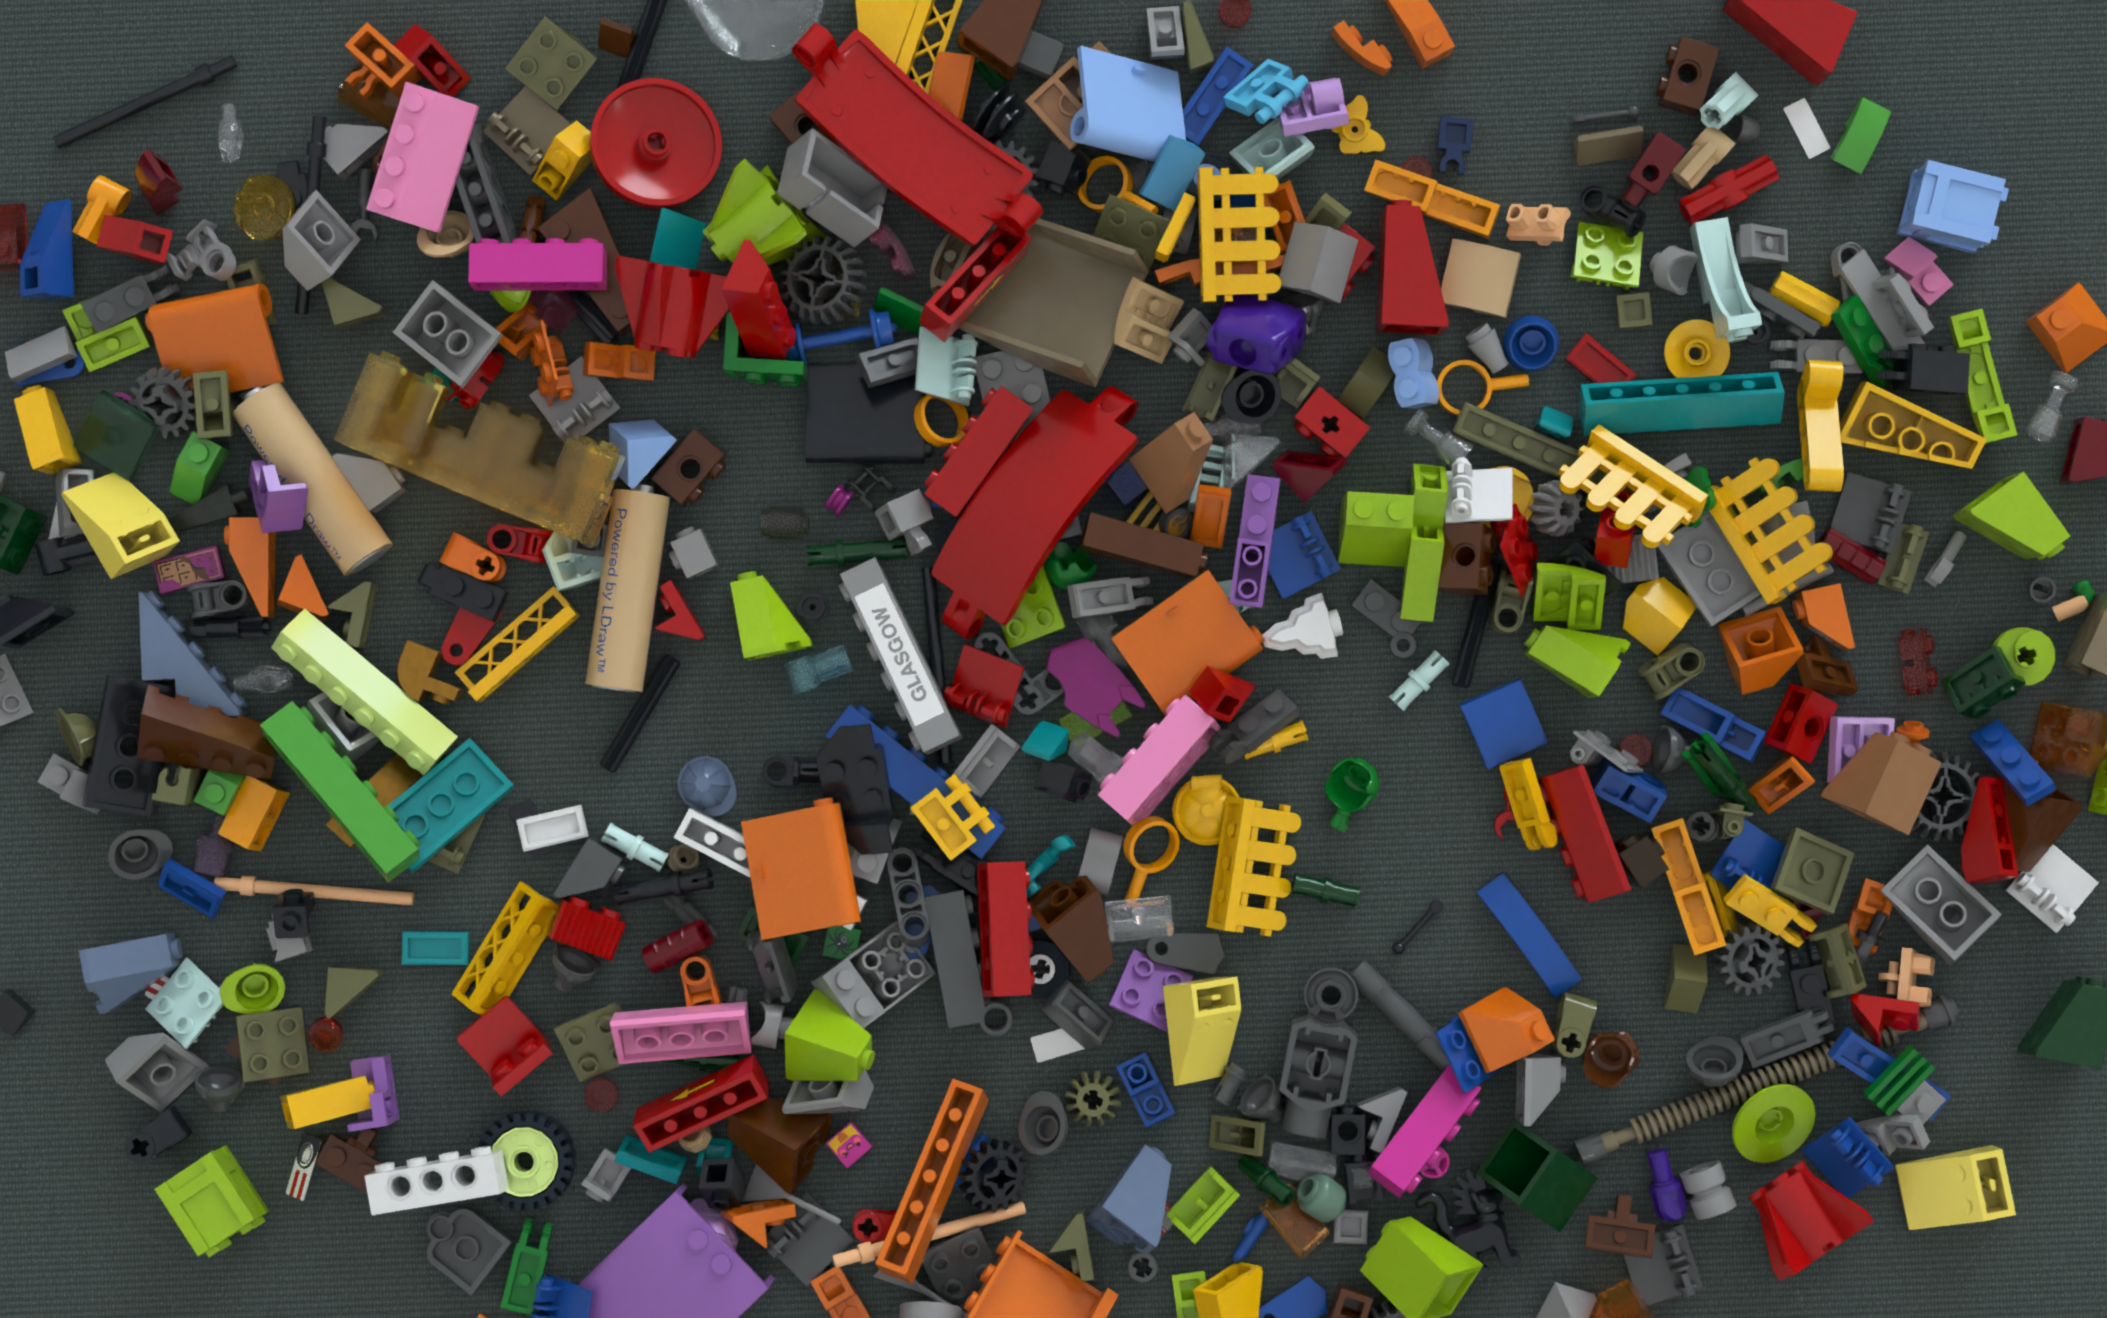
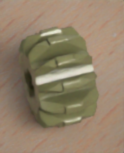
M1098 1070L1094 1072L1093 1081H1089L1087 1072L1083 1071L1081 1072L1084 1082L1082 1085L1074 1078L1070 1081V1084L1077 1089V1092L1065 1091V1097L1076 1099V1101L1068 1103L1066 1109L1071 1111L1079 1108L1073 1116V1120L1076 1122L1084 1114L1087 1115L1085 1119L1086 1127L1091 1126L1092 1117H1097L1099 1126H1103L1104 1119L1101 1114L1105 1113L1109 1118L1113 1119L1115 1113L1108 1106L1119 1107L1121 1104L1120 1100L1109 1098L1120 1092L1119 1087L1107 1089L1113 1079L1111 1076H1107L1100 1083V1071ZM1090 1090L1097 1091L1098 1097L1102 1098L1101 1103L1098 1104L1096 1102L1095 1107L1088 1106V1100L1083 1099L1086 1093L1090 1095Z

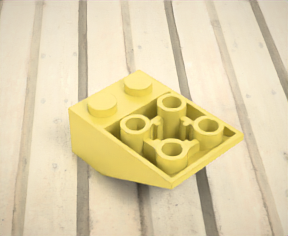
M118 471L61 493L110 579L166 557L180 542L164 513Z
M1238 976L1205 978L1163 986L1174 1086L1223 1077L1226 1071L1224 1067L1228 1063L1241 1013Z
M1988 1145L1894 1164L1908 1230L1983 1222L2016 1215L2003 1150L1999 1147Z

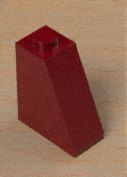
M2086 416L2075 420L2059 482L2065 485L2107 478V422Z

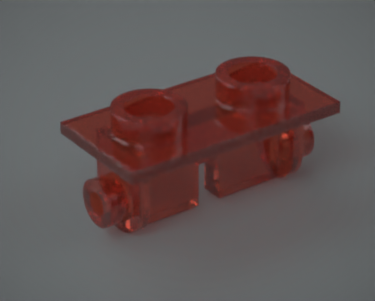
M1919 628V635L1915 636V629L1902 630V637L1898 638L1901 660L1914 659V666L1902 667L1903 688L1907 690L1908 696L1921 695V688L1925 689V695L1934 694L1933 687H1938L1936 667H1931L1930 654L1935 653L1934 638L1932 634L1928 635L1927 628Z

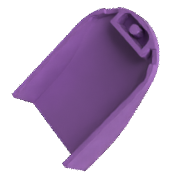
M682 1183L580 1282L579 1286L593 1291L588 1318H738L769 1289L775 1278L770 1274L762 1280L682 1196V1193L688 1188Z

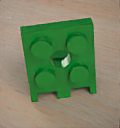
M729 310L726 315L723 371H726L729 378L744 379L747 381V384L760 386L767 385V380L777 381L783 387H800V382H807L808 368L804 361L744 358L745 347Z

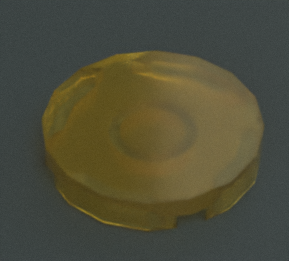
M258 174L248 178L243 183L245 185L242 190L237 192L234 201V215L237 225L252 239L271 241L283 235V227L294 215L295 203L292 191L284 181L276 176Z

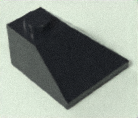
M13 595L7 596L0 600V646L19 649L70 618L75 613L71 608L16 596L14 598Z

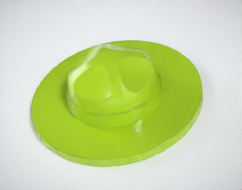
M1789 1084L1773 1085L1757 1092L1743 1104L1734 1119L1732 1139L1736 1149L1746 1159L1758 1163L1774 1162L1792 1154L1805 1142L1814 1126L1816 1114L1812 1099L1801 1088Z

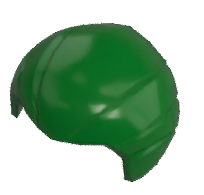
M1059 542L1055 545L1043 565L1053 585L1060 589L1068 590L1067 586L1090 582L1097 571L1096 562L1087 553L1078 551L1079 547L1076 552H1073L1067 543Z
M1348 757L1339 761L1332 768L1331 774L1324 785L1328 799L1337 807L1336 813L1331 818L1329 825L1342 833L1348 829L1351 812L1364 809L1374 800L1379 791L1380 780L1376 770L1369 762L1359 757Z

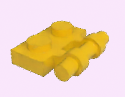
M956 774L945 781L952 791L947 797L944 798L940 791L935 788L910 807L950 861L977 841L969 831L977 824L984 834L995 827L988 817L990 814L984 806L980 807L970 794L971 788L966 782L963 784ZM957 801H960L970 814V817L965 821H962L951 807Z

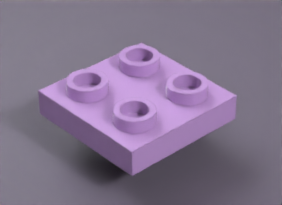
M1334 77L1309 82V85L1303 90L1301 97L1294 102L1290 101L1282 108V113L1278 116L1284 137L1290 135L1299 136L1306 132L1334 129L1338 126L1349 124L1348 111L1344 103L1343 89L1339 78Z
M1830 716L1827 782L1830 783L1875 732L1887 736L1890 735L1891 731L1894 732L1895 718Z

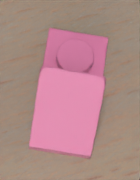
M1907 237L1883 258L1890 268L1894 267L1895 273H1900L1909 282L1911 291L1926 308L1954 285L1934 263L1938 256L1911 237Z

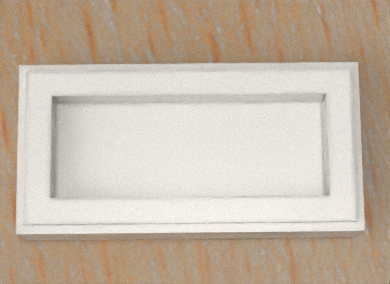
M582 805L516 820L523 852L589 837Z

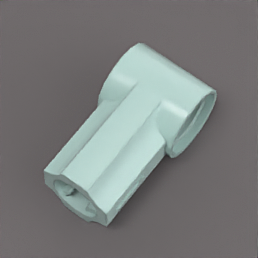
M1735 72L1714 92L1715 95L1699 109L1701 121L1707 128L1713 127L1719 130L1734 115L1738 116L1759 95Z

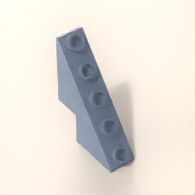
M153 590L148 593L138 592L142 681L175 680L176 694L188 697V703L207 709L208 705L221 708V711L229 717L247 716L245 708L248 705L246 701L236 691L231 693L225 686L226 677L216 666L211 668L203 659L206 653L194 640L191 643L183 634L186 629L174 615L169 617L161 608L165 604L159 595Z

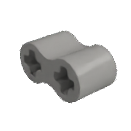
M1091 827L1078 877L1087 875L1101 895L1108 896L1123 835Z

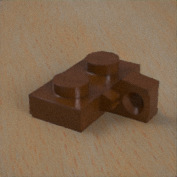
M1815 635L1802 644L1804 654L1796 661L1799 670V678L1804 688L1850 697L1858 692L1849 662L1832 659L1824 637Z
M376 1128L364 1129L358 1138L350 1136L348 1141L335 1133L330 1134L316 1158L315 1164L367 1193L364 1176L375 1171V1165L385 1163L374 1157L377 1150L371 1147L380 1131Z
M1618 1194L1615 1211L1607 1210V1217L1588 1216L1584 1249L1652 1259L1656 1225L1637 1222L1638 1214L1630 1213L1632 1196Z

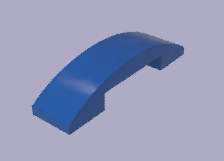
M1501 873L1476 892L1536 971L1537 976L1555 999L1582 980L1555 939L1504 873Z

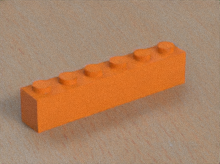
M952 1079L875 1262V1265L882 1273L913 1284L962 1167L961 1162L967 1155L989 1102L983 1089Z

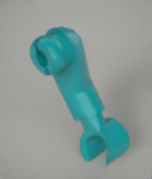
M1061 835L1055 838L1050 843L1052 847H1047L1028 867L1030 884L1026 888L1027 898H1031L1042 889L1035 879L1059 859L1060 853L1076 846L1068 835Z

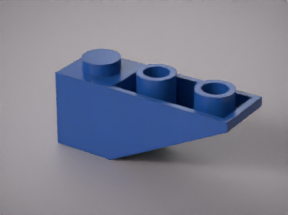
M71 199L45 203L20 262V297L46 301L74 297Z

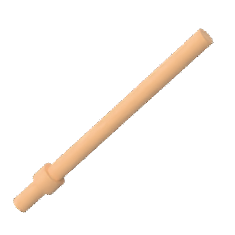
M242 875L241 879L215 877L214 884L225 891L240 892V895L255 896L256 893L280 895L289 889H302L303 892H314V898L411 906L414 904V892L257 880L256 876Z
M1023 1201L1008 1205L1007 1210L999 1207L996 1213L985 1211L937 1225L931 1241L968 1231L977 1226L982 1227L1026 1214ZM868 1241L856 1245V1249L832 1255L834 1267L839 1268L856 1262L865 1264L875 1261V1257L879 1255L884 1241L873 1244Z

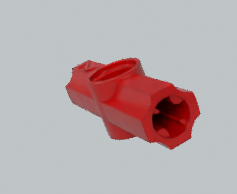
M1766 154L1737 170L1731 169L1709 181L1707 186L1678 201L1680 211L1690 226L1695 222H1701L1721 210L1723 212L1747 200L1749 195L1778 181L1780 178L1777 168Z

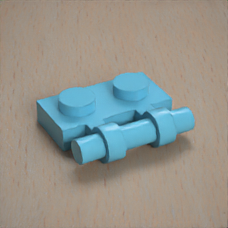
M1267 59L1223 98L1226 107L1246 116H1250L1259 109L1255 113V118L1260 124H1264L1270 118L1275 119L1282 113V108L1290 101L1294 102L1301 97L1303 90L1309 85V81L1304 75H1300L1295 80H1292L1294 77L1290 67Z

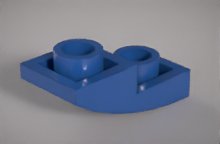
M1146 1052L1116 1066L1146 1129L1176 1115Z

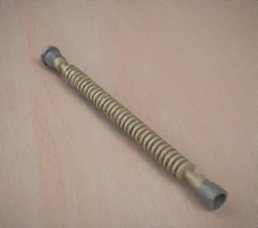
M1943 994L1937 995L1936 1000L1931 1001L1930 1007H1921L1919 1030L1913 1031L1916 1033L1926 1028L1932 1030L1946 1024L1949 1026L1955 1025V1017L1959 1016V1012L1954 1000L1951 997L1947 999ZM1884 1026L1881 1046L1879 1048L1883 1049V1046L1887 1048L1891 1046V1043L1893 1045L1899 1043L1898 1036L1912 1030L1899 1031L1892 1027ZM1863 1028L1859 1030L1858 1034L1875 1044ZM1831 1040L1827 1042V1045L1824 1043L1819 1045V1048L1813 1047L1811 1048L1812 1053L1810 1050H1806L1803 1052L1804 1056L1802 1053L1796 1054V1059L1790 1056L1788 1057V1062L1785 1059L1780 1060V1066L1775 1062L1772 1064V1069L1767 1065L1764 1067V1072L1761 1068L1757 1069L1756 1075L1752 1071L1748 1073V1078L1746 1075L1740 1076L1741 1083L1738 1078H1735L1732 1081L1733 1086L1729 1082L1724 1085L1725 1089L1723 1086L1721 1088L1716 1087L1717 1092L1714 1087L1708 1089L1709 1095L1706 1090L1700 1092L1701 1098L1698 1093L1693 1094V1101L1688 1096L1684 1098L1685 1104L1680 1099L1676 1101L1677 1107L1674 1103L1668 1104L1669 1110L1666 1106L1660 1107L1661 1113L1658 1109L1653 1110L1654 1117H1652L1650 1112L1645 1113L1646 1120H1644L1642 1115L1637 1116L1638 1123H1636L1634 1118L1629 1119L1630 1127L1614 1133L1610 1130L1600 1135L1595 1133L1575 1140L1573 1143L1577 1155L1583 1166L1607 1157L1609 1152L1619 1149L1620 1144L1636 1139L1638 1144L1644 1143L1642 1136H1644L1646 1141L1652 1140L1650 1133H1652L1654 1138L1660 1136L1658 1130H1660L1662 1135L1667 1134L1666 1126L1670 1132L1675 1131L1674 1123L1680 1129L1683 1127L1682 1120L1686 1126L1690 1125V1117L1694 1122H1698V1114L1702 1119L1707 1118L1706 1111L1710 1116L1715 1115V1109L1718 1113L1723 1112V1106L1726 1110L1731 1109V1103L1734 1107L1739 1106V1100L1744 1104L1747 1101V1097L1748 1099L1752 1097L1754 1092L1756 1094L1762 1089L1778 1085V1083L1787 1084L1788 1082L1789 1085L1795 1084V1079L1797 1082L1803 1081V1076L1805 1079L1811 1077V1073L1815 1076L1819 1074V1070L1823 1073L1827 1071V1067L1831 1070L1835 1068V1064L1841 1066L1842 1064L1827 1054L1835 1042Z

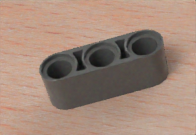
M897 848L893 850V853L889 854L887 866L900 937L907 946L918 948L923 946L930 937L929 920L918 863L915 854L911 850ZM900 860H906L912 866L906 872H898L894 869V865ZM905 892H913L918 897L914 903L905 904L900 901V896ZM912 923H918L924 928L923 932L917 936H911L905 930Z

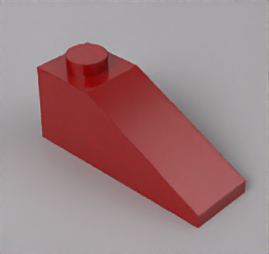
M1992 777L1979 778L1961 847V869L1966 883L1989 884L2019 877L2003 779Z

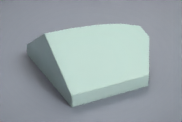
M572 525L553 531L542 549L557 591L581 587L599 580L601 577L603 557L571 553Z

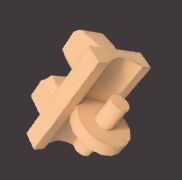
M1511 204L1506 217V221L1509 223L1506 236L1510 241H1537L1540 246L1550 245L1552 241H1563L1565 223L1570 217L1571 212L1567 207H1553L1551 204H1541L1539 207H1524L1522 204Z
M1902 947L1900 973L1898 974L1899 962L1889 961L1888 973H1878V980L1887 982L1886 994L1896 995L1897 992V999L1919 1002L1920 1008L1930 1007L1932 989L1917 987L1916 980L1917 975L1933 976L1935 959L1919 954V952L1912 948Z

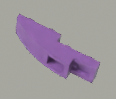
M1247 474L1229 604L1256 608L1263 607L1276 521L1280 478Z

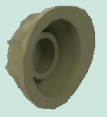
M61 708L55 709L58 728L72 758L79 766L85 765V761L92 756L97 725L86 715L78 713L66 714Z

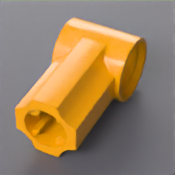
M99 175L88 190V203L72 232L97 244L104 215L120 216L130 202L131 190L103 175Z

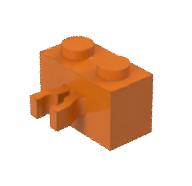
M368 22L344 45L352 58L362 66V69L351 73L345 80L352 88L358 81H366L365 86L359 91L365 99L373 93L375 84L380 82L400 100L405 82L416 84L422 78L416 66Z

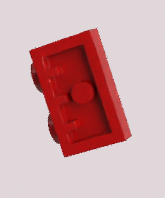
M508 996L500 999L457 1036V1041L491 1077L492 1086L501 1097L553 1054L550 1041Z

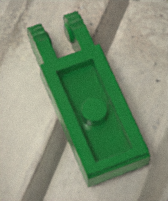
M1859 295L1849 296L1831 314V318L1858 365L1865 371L1872 384L1881 388L1885 387L1890 380L1878 379V371L1894 370V360L1887 361L1879 358V351L1888 350L1889 348Z
M526 1217L520 1240L515 1245L500 1308L531 1316V1312H535V1308L532 1305L533 1302H536L534 1301L536 1283L540 1282L541 1277H544L550 1252L548 1247L554 1224L546 1222L545 1226H543L540 1245L537 1247L528 1244L534 1228V1219Z

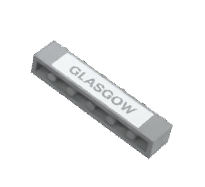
M874 557L841 573L840 576L843 583L838 585L845 601L847 603L852 601L857 610L852 616L860 632L866 630L871 640L866 645L874 662L880 660L885 671L880 673L887 690L891 691L894 689L899 701L895 702L894 705L901 720L908 719L913 729L908 735L916 751L922 749L923 753L929 755L962 739L963 737L880 561Z

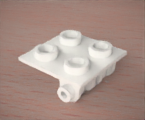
M1457 458L1452 464V471H1446L1448 498L1445 523L1513 520V469L1472 470L1471 463L1468 462L1467 458Z
M2053 844L2030 872L2021 871L2019 877H2016L2005 891L2055 933H2058L2064 924L2069 926L2075 920L2076 916L2073 913L2099 882Z

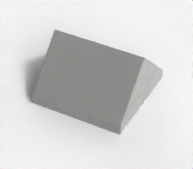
M1294 222L1279 275L1281 287L1340 304L1358 239L1329 226Z

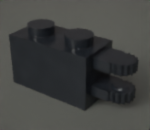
M1913 343L1908 344L1907 350L1879 351L1880 359L1894 360V370L1878 371V379L1893 381V390L1946 395L1968 393L1970 354L1957 353V347L1937 346V350L1932 351L1928 350V344Z

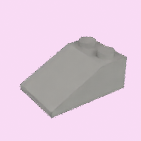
M433 280L392 332L462 388L465 387L503 337V334L473 309Z
M1928 844L1880 890L1918 935L1950 966L1996 923L2002 915L1974 887L1966 883L1965 879Z

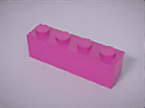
M523 238L513 239L512 243H499L496 239H480L479 243H469L468 283L474 291L607 290V250L603 243H599L597 239L593 238L579 239V243H565V240L558 238L546 239L545 243H532V240Z
M1449 1064L1373 1163L1367 1174L1399 1199L1405 1191L1411 1194L1423 1179L1419 1175L1425 1165L1431 1168L1442 1154L1438 1147L1444 1139L1451 1142L1462 1126L1457 1123L1463 1114L1470 1117L1481 1101L1476 1097L1482 1088L1477 1085L1468 1092L1463 1093Z

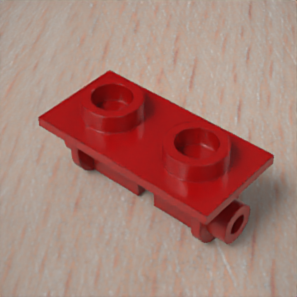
M490 352L464 388L452 380L449 386L453 390L446 400L450 401L456 395L460 398L459 403L464 408L470 409L472 406H477L479 400L489 388L479 380L480 377L488 384H491L504 367V357L498 352Z

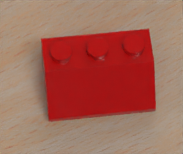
M744 240L721 291L748 356L785 360L790 347L794 345L796 340L795 328L792 327L787 314V308L782 302L778 285L773 279L770 268L751 240Z

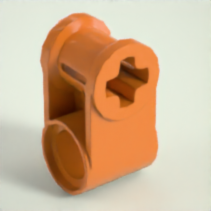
M456 532L452 533L439 562L457 571L491 583L500 581L507 571V564L503 557ZM485 561L490 562L495 567L493 572H489L483 567Z
M703 954L689 956L682 963L680 969L686 1006L722 1004V996L716 982L711 960ZM693 961L702 963L705 968L704 977H692L688 971L689 963ZM711 1000L709 1002L698 1004L699 1002Z

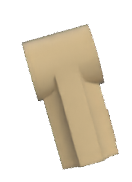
M1706 127L1691 144L1693 147L1677 163L1671 174L1681 186L1691 191L1705 177L1713 165L1716 166L1736 143L1720 129Z

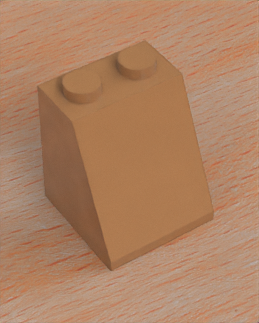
M1891 731L1890 735L1887 736L1875 732L1827 785L1820 797L1864 819L1909 835L1942 762L1930 756L1932 750L1917 743H1913L1912 746L1908 745L1910 739L1899 733Z

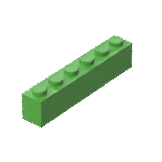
M291 701L260 724L263 736L389 883L420 859L419 849L417 848L421 845L409 829L404 832L396 823L399 821V818L388 804L382 807L376 799L378 793L367 780L361 782L354 774L357 772V768L346 755L341 758L334 750L336 744L326 731L319 733L313 725L316 721L312 714L304 706L299 709Z

